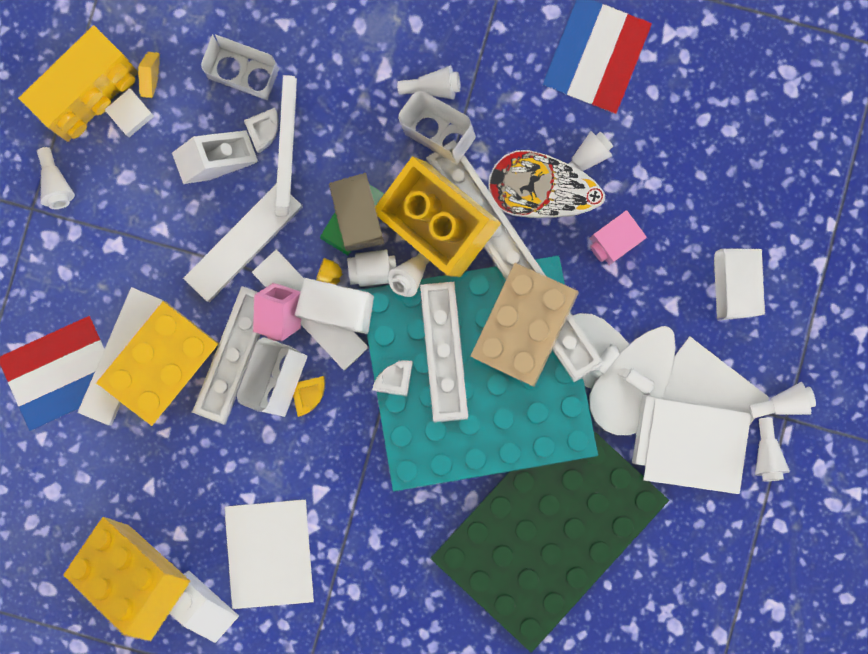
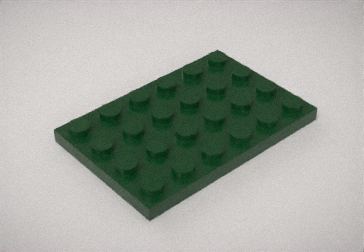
M595 431L594 436L598 456L508 472L430 557L438 567L531 653L669 502L666 496L649 481H645L644 476Z

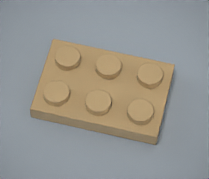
M514 263L470 357L535 387L579 292L520 264Z

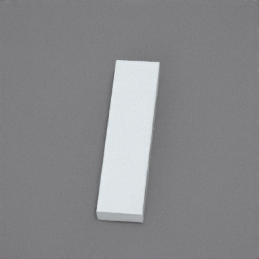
M283 75L275 216H287L290 209L297 78Z
M277 183L183 278L207 302H210L303 208L290 194L289 214L287 216H275Z
M277 249L252 271L265 287L276 283L301 292L304 278ZM301 319V325L344 371L369 348L354 331Z
M454 282L420 285L433 422L468 419Z
M243 286L240 289L192 413L223 425L228 420L254 347L261 335L253 332L254 295L258 292Z
M131 287L78 413L106 425L113 424L121 402L101 388L96 382L164 300Z

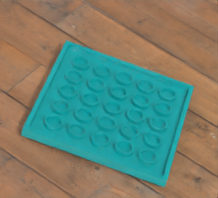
M559 256L535 259L546 277L565 285ZM497 266L466 271L461 277L443 275L421 279L416 294L411 297L398 295L391 289L390 285L361 290L374 296L369 332L367 334L374 380L383 370L396 362L406 360L413 362L407 396L377 392L393 492L598 456L583 377L573 382L553 350L545 363L535 387L470 357L506 282ZM454 282L468 419L433 422L420 285Z

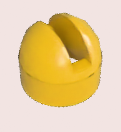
M323 258L316 280L337 285L340 282V277L343 275L342 269L336 262Z

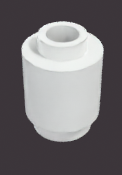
M388 250L356 253L355 257L347 258L350 284H359V287L388 284L387 275L389 271L397 267L395 255L388 256Z

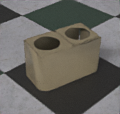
M366 173L329 183L346 251L349 252L384 244Z

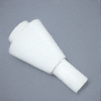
M450 65L421 76L419 79L398 81V93L400 95L423 91L431 96L454 99L455 92H460L459 73L453 72Z
M590 131L569 164L584 171L612 157L609 150L613 145L601 131L597 135Z
M49 147L38 149L37 154L42 168L41 204L49 206L50 209L64 208L70 204L69 201L75 197V194L58 167L55 166L51 149Z
M419 252L416 257L389 271L387 279L391 289L398 295L405 297L414 296L429 260Z
M799 382L770 398L769 401L749 405L752 418L773 413L775 415H811V407L816 406V401L812 388H805L804 384Z
M771 417L760 418L758 420L761 441H759L755 475L762 476L764 482L784 480L783 474L789 473L790 470L779 443L775 439L773 419Z

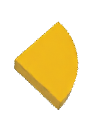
M147 52L138 66L139 94H141V97L153 98L159 75L160 53Z
M324 376L297 383L293 398L298 417L308 414L320 403L325 391Z

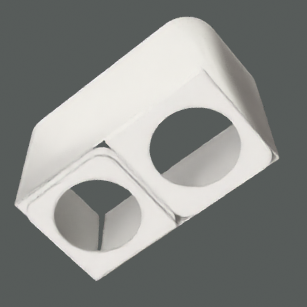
M212 34L201 63L208 79L268 100L279 71L274 58L268 53L215 34L216 41ZM232 57L239 62L240 72L234 79L225 80L218 75L217 64L221 59ZM257 68L265 69L270 74L267 86L261 91L253 90L248 84L250 72Z
M423 91L414 93L399 113V121L405 135L455 164H458L476 138L468 116ZM432 118L437 121L439 129L434 137L428 139L416 132V125L421 119ZM458 133L462 135V138L453 149L452 155L449 150L442 146L443 140L449 134Z
M720 249L716 251L714 255L717 318L727 320L756 317L765 314L762 249Z
M304 278L294 316L320 324L368 334L374 296L365 291Z
M268 338L259 339L254 347L237 392L238 402L256 411L285 417L308 356ZM284 356H286V358H285V360H284V363H283V366H282L281 371H280V369H279L280 362H281L282 358H283ZM274 387V390L268 403V394L270 390Z

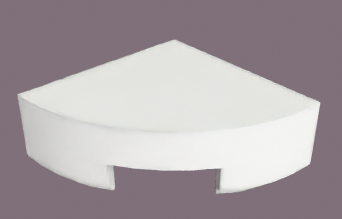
M270 109L244 120L256 151L260 153L269 147L278 132L279 119L276 109Z
M409 360L399 361L387 367L376 378L372 390L407 396L413 362Z

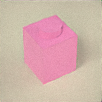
M626 210L591 236L590 240L593 244L590 248L600 262L605 260L608 265H611L647 237Z
M272 283L254 295L253 332L265 335L268 339L274 341H283L301 329V318L294 316L301 292Z

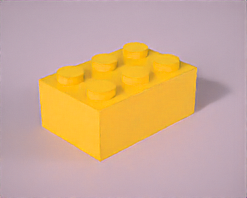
M93 25L19 99L50 130L68 142L71 138L76 139L82 135L87 128V123L95 115L103 114L105 112L104 109L111 104V100L119 92H124L133 85L138 71Z
M413 156L375 206L379 219L447 276L461 277L501 225L498 219L429 163Z
M162 301L96 384L152 426L219 343L169 303Z
M106 517L101 518L63 574L123 635L149 641L155 636L191 582L131 526Z

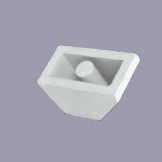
M247 130L194 136L172 152L183 184L212 180L258 162Z
M187 571L184 575L191 582L169 614L184 627L216 643L239 615L195 575Z

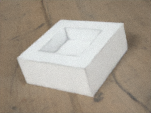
M128 89L104 109L128 137L132 136L154 117L131 89Z

